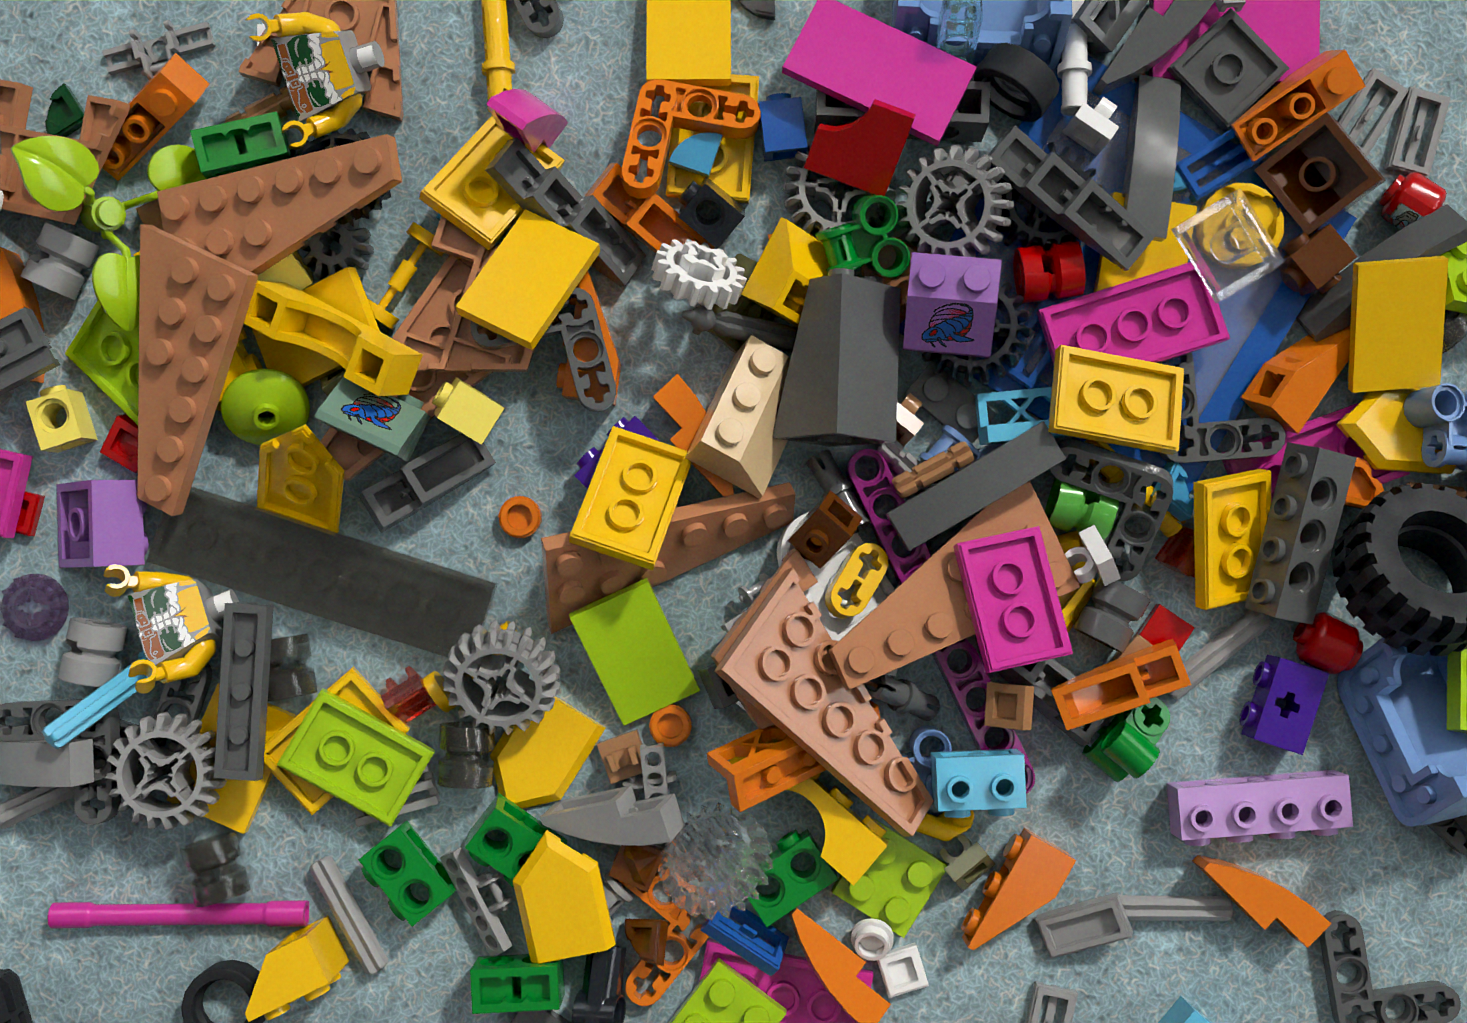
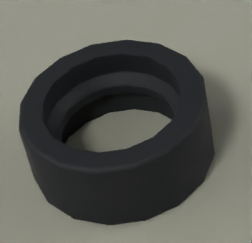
M1010 43L995 44L974 73L973 81L991 82L990 104L1003 114L1023 122H1035L1040 119L1059 91L1058 80L1054 72L1044 61L1021 46Z
M237 960L217 962L193 979L184 992L181 1006L183 1023H214L204 1011L203 996L207 988L218 980L225 979L235 982L244 989L250 1000L260 971L249 963ZM262 1015L250 1022L246 1019L244 1023H263L265 1017Z

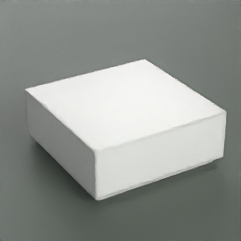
M915 942L892 949L885 957L877 960L888 998L929 986Z

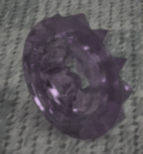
M28 574L14 578V582L8 588L1 591L4 595L0 605V611L4 619L2 626L9 628L15 634L14 637L31 641L44 640L56 634L65 624L69 612V601L63 587L55 579L44 574ZM31 596H33L35 603L48 605V609H41V611L35 612L33 619H31L30 612L18 610V606L31 601Z

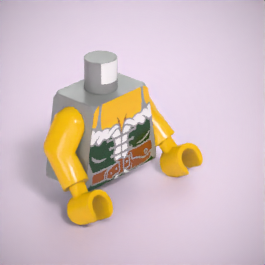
M309 12L276 14L270 20L267 16L259 13L248 16L245 21L259 19L265 25V32L262 36H248L249 39L259 42L266 40L271 33L277 34V38L271 39L298 120H306V124L293 120L283 126L281 133L294 128L302 134V140L290 144L289 148L293 150L301 149L308 137L319 138L345 127L362 106V95L371 91V83L367 71L383 67L385 64L384 55L379 44L376 41H372L358 46L352 30L341 31L335 21Z
M117 564L108 566L103 574L104 577H117L122 581L121 584H107L104 590L109 596H121L127 588H132L133 592H135L129 594L128 598L146 660L135 661L130 666L129 677L137 675L148 677L136 682L135 690L141 694L150 692L154 688L156 681L165 684L197 676L214 656L216 649L222 646L223 625L221 620L224 619L225 603L239 602L237 595L232 589L213 596L210 588L191 576L148 571H136L131 576L124 566Z

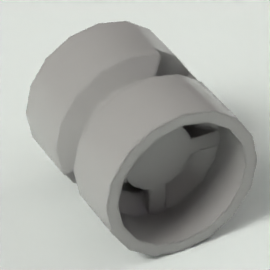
M45 222L36 241L40 252L39 254L29 256L21 277L75 300L85 280L81 270L91 267L100 246Z
M70 618L65 643L71 649L62 655L58 679L69 683L100 687L119 672L120 661L115 658V654L123 651L128 627L123 624L98 619Z

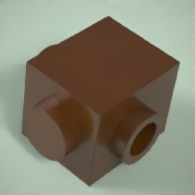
M1328 224L1309 236L1302 232L1283 247L1287 254L1275 264L1281 270L1280 276L1283 282L1291 290L1299 292L1301 296L1316 290L1323 294L1341 281L1342 276L1339 272L1356 259L1357 255L1334 227Z
M830 490L799 522L787 541L800 552L804 559L811 561L821 569L853 536L863 518Z

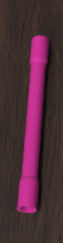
M282 900L266 903L183 904L54 902L48 911V925L51 929L160 925L307 926L309 923L308 900Z

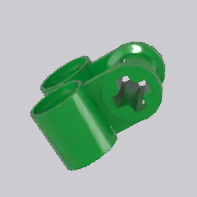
M882 195L864 196L854 205L852 211L854 223L838 225L815 234L817 241H822L829 263V267L826 269L827 275L830 269L845 268L854 270L866 264L868 269L875 274L897 277L904 273L909 266L910 251L907 245L899 239L887 237V233L895 227L898 220V209L889 197ZM876 202L882 206L884 218L880 225L871 227L866 221L865 214L867 208ZM891 245L896 252V259L892 266L883 269L878 262V253L882 247Z
M1156 697L1149 699L1151 703L1116 714L1109 726H1104L1097 731L1100 736L1091 747L1088 745L1084 747L1083 755L1115 782L1122 781L1128 775L1135 779L1141 777L1158 758L1160 749L1156 746V743L1170 723L1168 707Z

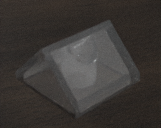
M1241 189L1228 194L1172 229V232L1215 303L1272 272L1285 262Z

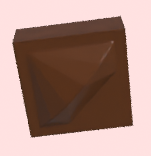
M621 845L608 876L648 893L665 850L655 845Z

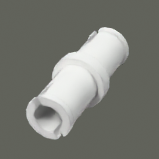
M1070 24L1062 50V62L1057 66V75L1062 79L1061 113L1074 116L1083 103L1087 104L1088 77L1092 74V64L1088 61L1087 34L1077 24Z

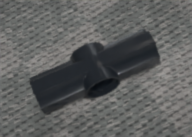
M615 945L606 951L586 954L583 986L574 1000L572 1023H624L626 1001L625 997L621 995L626 947Z

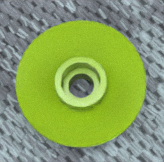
M256 369L241 374L227 386L221 401V412L226 426L234 435L246 442L261 445L266 441L305 425L309 417L310 404L304 387L291 375L275 369ZM264 411H269L274 414L271 417L258 416L260 413Z

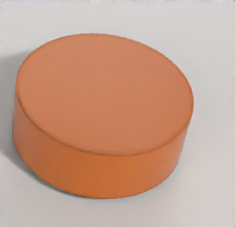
M512 497L504 502L499 511L501 528L505 533L515 538H526L533 535L539 529L542 522L540 507L534 500L528 497Z
M677 704L668 705L653 713L649 723L650 733L657 743H664L666 747L681 745L690 735L692 728L691 717L682 706Z

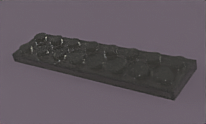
M191 486L183 514L171 516L162 512L146 561L448 657L452 646L458 645V640L462 634L466 632L472 635L474 627L478 626V624L484 627L498 584L497 582L349 535L321 528Z

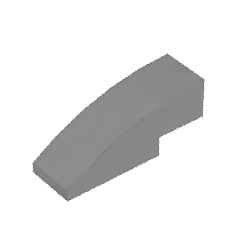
M73 739L59 749L48 744L46 740L0 741V784L25 787H74L94 782L93 739Z
M631 785L558 801L540 817L542 825L563 834L591 842L612 845L645 846L669 843L685 826L675 793L636 801Z

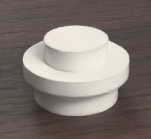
M873 918L859 921L852 929V945L857 954L866 960L875 961L882 959L893 946V931L889 925L881 920Z

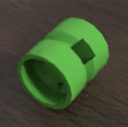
M1055 478L1049 493L1045 513L1053 528L1070 531L1075 527L1077 528L1078 535L1079 532L1095 525L1104 541L1114 524L1119 500Z

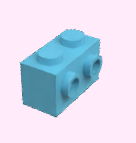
M1019 750L930 752L933 805L938 812L944 811L945 817L971 816V810H988V815L1010 816L1015 814L1014 808H1027L1024 754Z

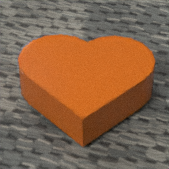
M1357 457L1344 506L1364 509L1374 497L1384 491V488L1378 479L1371 477L1370 465L1364 459Z

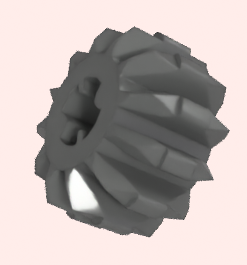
M359 219L355 220L354 227L349 223L342 224L337 231L332 227L326 232H318L310 240L304 241L305 245L301 249L309 253L304 256L302 262L307 267H314L313 275L322 280L346 267H355L356 265L363 270L369 269V264L361 258V255L373 254L374 248L364 243L371 234L368 229L359 228ZM333 241L343 246L339 254L329 248Z

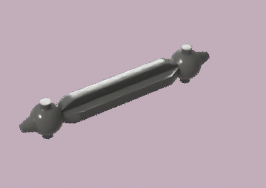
M704 305L682 312V317L691 323L693 327L692 332L696 335H700L701 332L710 329L720 336L746 341L752 335L773 348L793 351L798 330L796 327L729 311L714 313L713 310L707 309Z

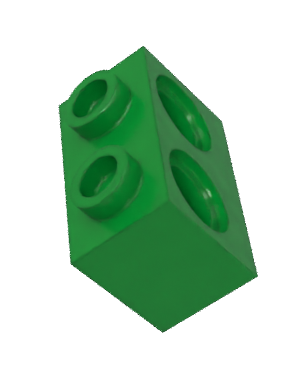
M277 111L190 130L203 176L209 179L291 158L286 132L281 133L284 125Z
M498 793L468 832L465 849L469 851L471 858L484 867L492 866L502 873L506 882L514 888L513 878L522 865L525 864L521 857L533 852L546 830L561 838V842L566 845L567 839L551 828L542 825V822ZM490 830H501L507 835V838L502 841H494L486 833Z
M407 820L358 859L363 865L361 870L366 880L376 888L380 886L390 899L388 905L394 915L401 921L407 920L412 927L456 890L445 867ZM386 849L395 850L400 854L402 858L401 867L394 868L386 863L384 858ZM411 884H423L428 889L429 899L425 901L416 899L411 893Z
M796 829L790 831L775 843L778 847L777 850L765 858L759 853L740 867L743 873L738 875V885L766 927L838 880L835 869L820 857L822 850L808 829L800 834ZM801 852L809 853L814 857L813 865L805 871L796 870L791 865L792 858ZM762 877H773L779 882V887L772 894H762L755 887L757 881Z
M529 954L479 956L470 970L472 1014L559 1010L565 996L563 959L537 964L531 962Z

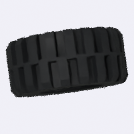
M1415 483L1413 487L1410 484H1403L1392 487L1390 491H1383L1366 505L1343 531V535L1336 543L1332 569L1334 577H1340L1335 585L1340 598L1345 597L1348 601V604L1345 606L1353 618L1358 616L1365 625L1362 628L1372 636L1377 633L1385 638L1383 643L1395 649L1404 646L1407 647V653L1424 656L1429 651L1432 656L1449 655L1452 651L1460 652L1467 648V496L1463 498L1456 495L1457 490L1445 486L1434 489L1433 484ZM1398 546L1418 550L1432 558L1446 573L1453 593L1431 588L1416 578L1404 564Z

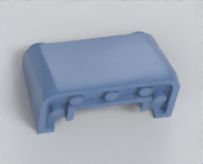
M893 0L891 27L976 67L979 66L995 44L1010 43L1034 53L1051 70H1054L1060 61L1073 16L1072 0Z
M1381 638L1361 654L1360 659L1349 671L1343 670L1339 673L1337 689L1390 807L1398 821L1410 827L1424 826L1467 815V734L1447 730V655L1432 656L1429 651L1424 656L1407 653V647L1400 646L1398 649H1395L1383 643L1385 638Z

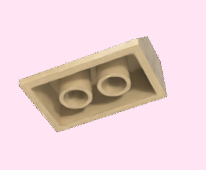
M751 335L734 354L685 456L686 459L759 499L763 497L788 441L774 439L773 432L790 364L789 356Z

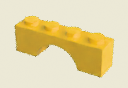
M256 282L244 324L273 340L296 344L325 355L346 370L344 378L377 396L409 394L423 354L286 282Z
M772 739L766 743H778L782 740ZM734 757L729 762L734 764L746 757ZM819 773L787 790L806 797L818 809L825 828V841L820 857L854 886L888 846V841L883 837L887 830L868 814L864 819L850 809L854 803L853 800L835 785L831 790L826 788L817 780L821 775Z

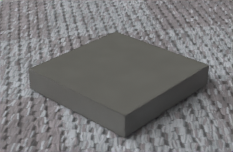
M1230 8L1171 64L1167 71L1175 80L1181 81V87L1224 131L1290 68Z

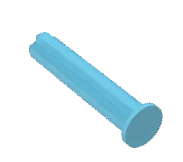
M144 651L138 654L137 660H146ZM129 665L46 725L42 730L44 739L54 748H62L137 692L135 690L136 682L148 677L145 675L129 677L131 666Z

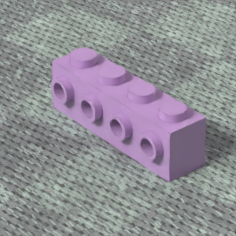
M1336 770L1167 783L1171 834L1180 840H1184V844L1189 846L1211 844L1210 838L1226 837V840L1229 842L1253 841V835L1269 834V838L1291 839L1296 837V831L1311 830L1312 835L1331 836L1338 834V828L1353 827L1349 775Z

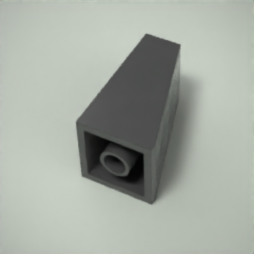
M845 268L828 270V276L810 279L774 426V439L828 447L896 443L901 288L883 284V278L856 277L854 276V270Z

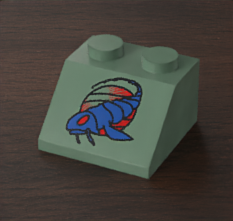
M344 376L318 408L314 416L328 426L406 462H409L430 418L425 411L421 410L424 402L410 395H398L397 398L393 396H377L344 378Z

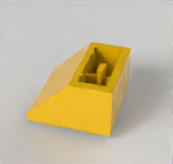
M781 217L741 295L798 328L810 279L828 276L826 269L829 267L823 243L817 241L816 238L789 220Z
M328 915L290 933L266 954L245 1012L248 1022L264 1015L266 1021L274 1019L291 1008L290 1003L302 996L308 1002L323 995L331 989L330 984L342 977L340 971L350 960Z

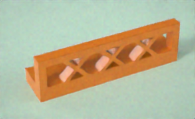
M869 700L880 719L879 706ZM776 725L763 729L759 728L706 753L708 764L726 778L731 805L739 812L826 770ZM772 739L782 740L778 743H766ZM734 757H746L734 764L728 761Z

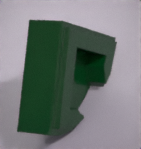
M63 83L54 91L50 98L52 102L48 110L47 119L45 120L47 134L67 137L82 127L85 111L69 86Z

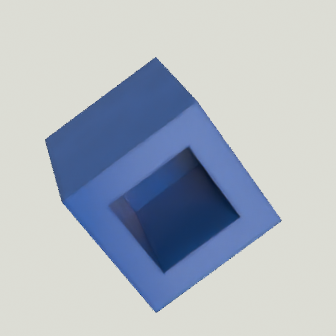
M776 93L767 96L766 101H760V131L764 162L795 158L797 152L806 154L807 139L802 98H791L789 93Z

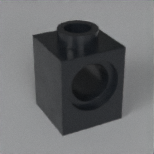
M707 176L700 185L692 181L678 199V202L683 205L679 210L678 217L717 249L745 217V208ZM705 200L714 201L719 205L721 212L714 219H705L697 211L698 204Z

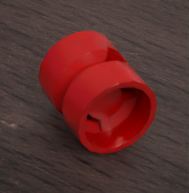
M1066 241L1060 245L1052 243L1047 251L1039 245L1027 248L1019 247L1014 250L1013 276L1017 295L1020 294L1024 298L1023 303L1045 301L1050 293H1053L1057 299L1083 295L1086 281L1085 263L1078 241Z

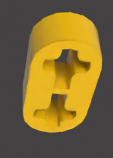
M864 543L852 549L845 558L825 594V605L833 616L847 619L860 614L866 608L888 568V557L879 545ZM870 554L873 557L871 564L875 567V570H868L859 577L858 573L863 567V562L858 558ZM853 584L856 587L850 595V599L855 604L843 608L840 605L842 598L838 595V592L848 590Z

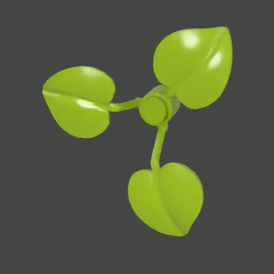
M39 136L13 145L11 153L18 165L24 186L38 204L52 211H69L83 203L84 207L80 213L83 225L92 232L101 233L103 239H108L121 251L122 255L106 253L98 257L92 270V284L95 295L107 316L122 330H133L139 325L140 255L131 257L130 248L115 236L113 231L119 229L126 220L125 210L157 200L158 191L205 180L206 178L200 170L195 149L178 144L169 145L156 151L149 161L147 175L150 183L157 190L120 202L110 196L95 198L94 190L88 185L97 178L99 165L90 150L81 143L66 137Z

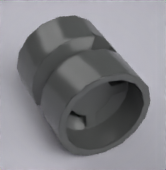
M1099 577L1091 591V599L1095 603L1094 607H1083L1073 628L1115 651L1124 653L1134 634L1129 622L1138 621L1144 615L1151 600L1118 581L1105 586Z

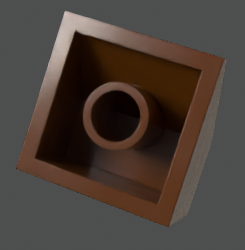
M1328 112L1324 113L1255 169V172L1308 236L1348 210L1386 181L1333 115Z

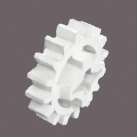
M675 239L671 241L670 245L661 244L660 250L656 252L651 268L654 271L653 280L661 281V290H670L674 295L673 298L676 300L689 299L690 306L694 307L698 302L709 310H712L713 304H717L722 309H727L728 303L737 304L747 280L743 276L745 269L735 266L737 262L735 258H728L722 249H710L708 243L704 242L702 245H699L691 239H687L684 245Z

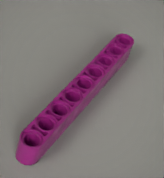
M873 449L859 450L849 458L846 464V475L854 486V493L861 507L871 520L870 526L880 547L886 552L888 564L898 585H901L931 555L925 542L913 548L906 557L895 555L891 545L897 533L889 519H881L874 513L873 503L879 495L890 497L894 502L895 508L905 503V500L894 489L892 483L894 477L883 456ZM859 458H870L876 464L877 471L872 480H862L856 475L854 468ZM965 638L932 653L977 750L1017 749L1023 753L1025 759L1026 794L1029 793L1035 784V773L1015 730L1002 728L1004 735L1001 743L994 747L985 745V733L991 728V726H984L987 682H991L988 674L985 673L984 665L976 649ZM961 648L967 654V663L961 670L951 671L947 664V657L954 649ZM981 687L985 692L983 705L976 709L968 708L965 701L967 693L972 688Z

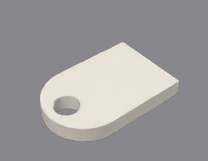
M808 513L793 520L782 532L777 546L779 567L783 563L782 559L792 549H795L787 540L799 522ZM858 533L853 534L821 569L811 561L804 559L818 582L803 593L809 602L814 601L822 614L819 619L832 640L839 641L895 590L886 575H884L866 608L860 614L847 619H840L828 611L825 605V594L829 585L850 551L864 544ZM870 554L858 558L863 562V567L858 573L859 577L868 570H875V567L871 564L873 557ZM853 584L848 590L838 592V595L842 598L840 605L843 608L855 604L850 599V595L856 587Z

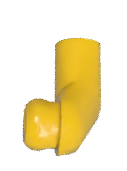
M971 810V816L965 818L945 817L944 812L938 816L927 813L916 832L941 841H950L971 828L974 812Z

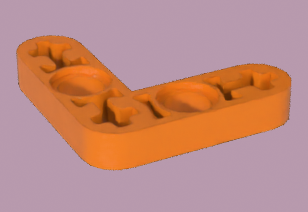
M653 79L646 82L641 87L622 164V185L624 190L630 196L640 199L648 198L658 191L673 127L702 133L722 134L723 137L734 139L752 137L760 125L761 111L758 102L752 97L743 94L663 79ZM656 96L664 97V101H662L659 108V118L652 116V102L655 101ZM694 102H704L710 106L711 112L707 116L696 117L688 111V107ZM719 106L724 107L722 120H718ZM739 112L747 113L744 123L736 122ZM654 131L662 139L657 145L647 147L638 141V137L642 132ZM641 159L647 161V177L643 179V183H638L635 181V176L639 174Z
M662 862L658 867L659 872L655 874L648 893L618 880L669 921L667 941L675 940L679 942L684 950V954L678 961L669 962L664 960V966L656 965L662 971L669 973V975L664 977L661 971L658 972L653 979L652 987L655 990L653 992L645 990L640 994L636 991L638 982L635 978L638 976L641 979H645L653 970L652 964L647 963L641 958L638 960L627 976L625 990L629 999L639 1006H649L658 1001L709 938L707 934L700 931L702 928L701 924L696 925L690 932V938L696 940L693 944H690L684 934L673 930L677 925L682 932L687 928L691 919L688 914L690 910L698 913L701 909H704L708 912L712 906L708 899ZM669 880L676 886L677 895L672 901L661 902L654 896L653 888L659 881Z

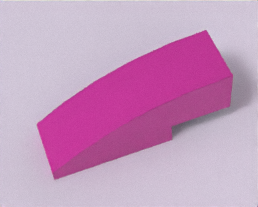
M524 89L503 91L492 96L486 103L499 128L512 138L517 137L533 153L541 143L550 148L568 124L565 117Z

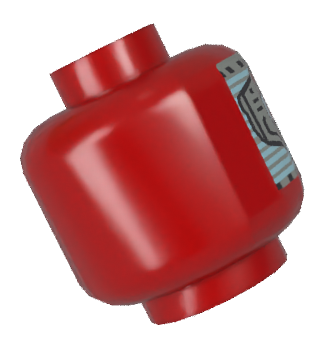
M1412 172L1406 177L1399 174L1378 202L1383 206L1381 216L1384 220L1401 230L1441 208L1447 193L1444 188L1420 173Z
M1328 612L1315 614L1313 625L1299 622L1293 634V640L1297 642L1296 653L1299 659L1329 674H1338L1343 670L1349 671L1357 664L1363 652L1364 645L1362 640H1360V633L1356 626Z

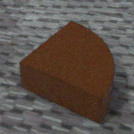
M625 918L627 940L631 942L634 950L642 960L664 966L669 922L660 919Z

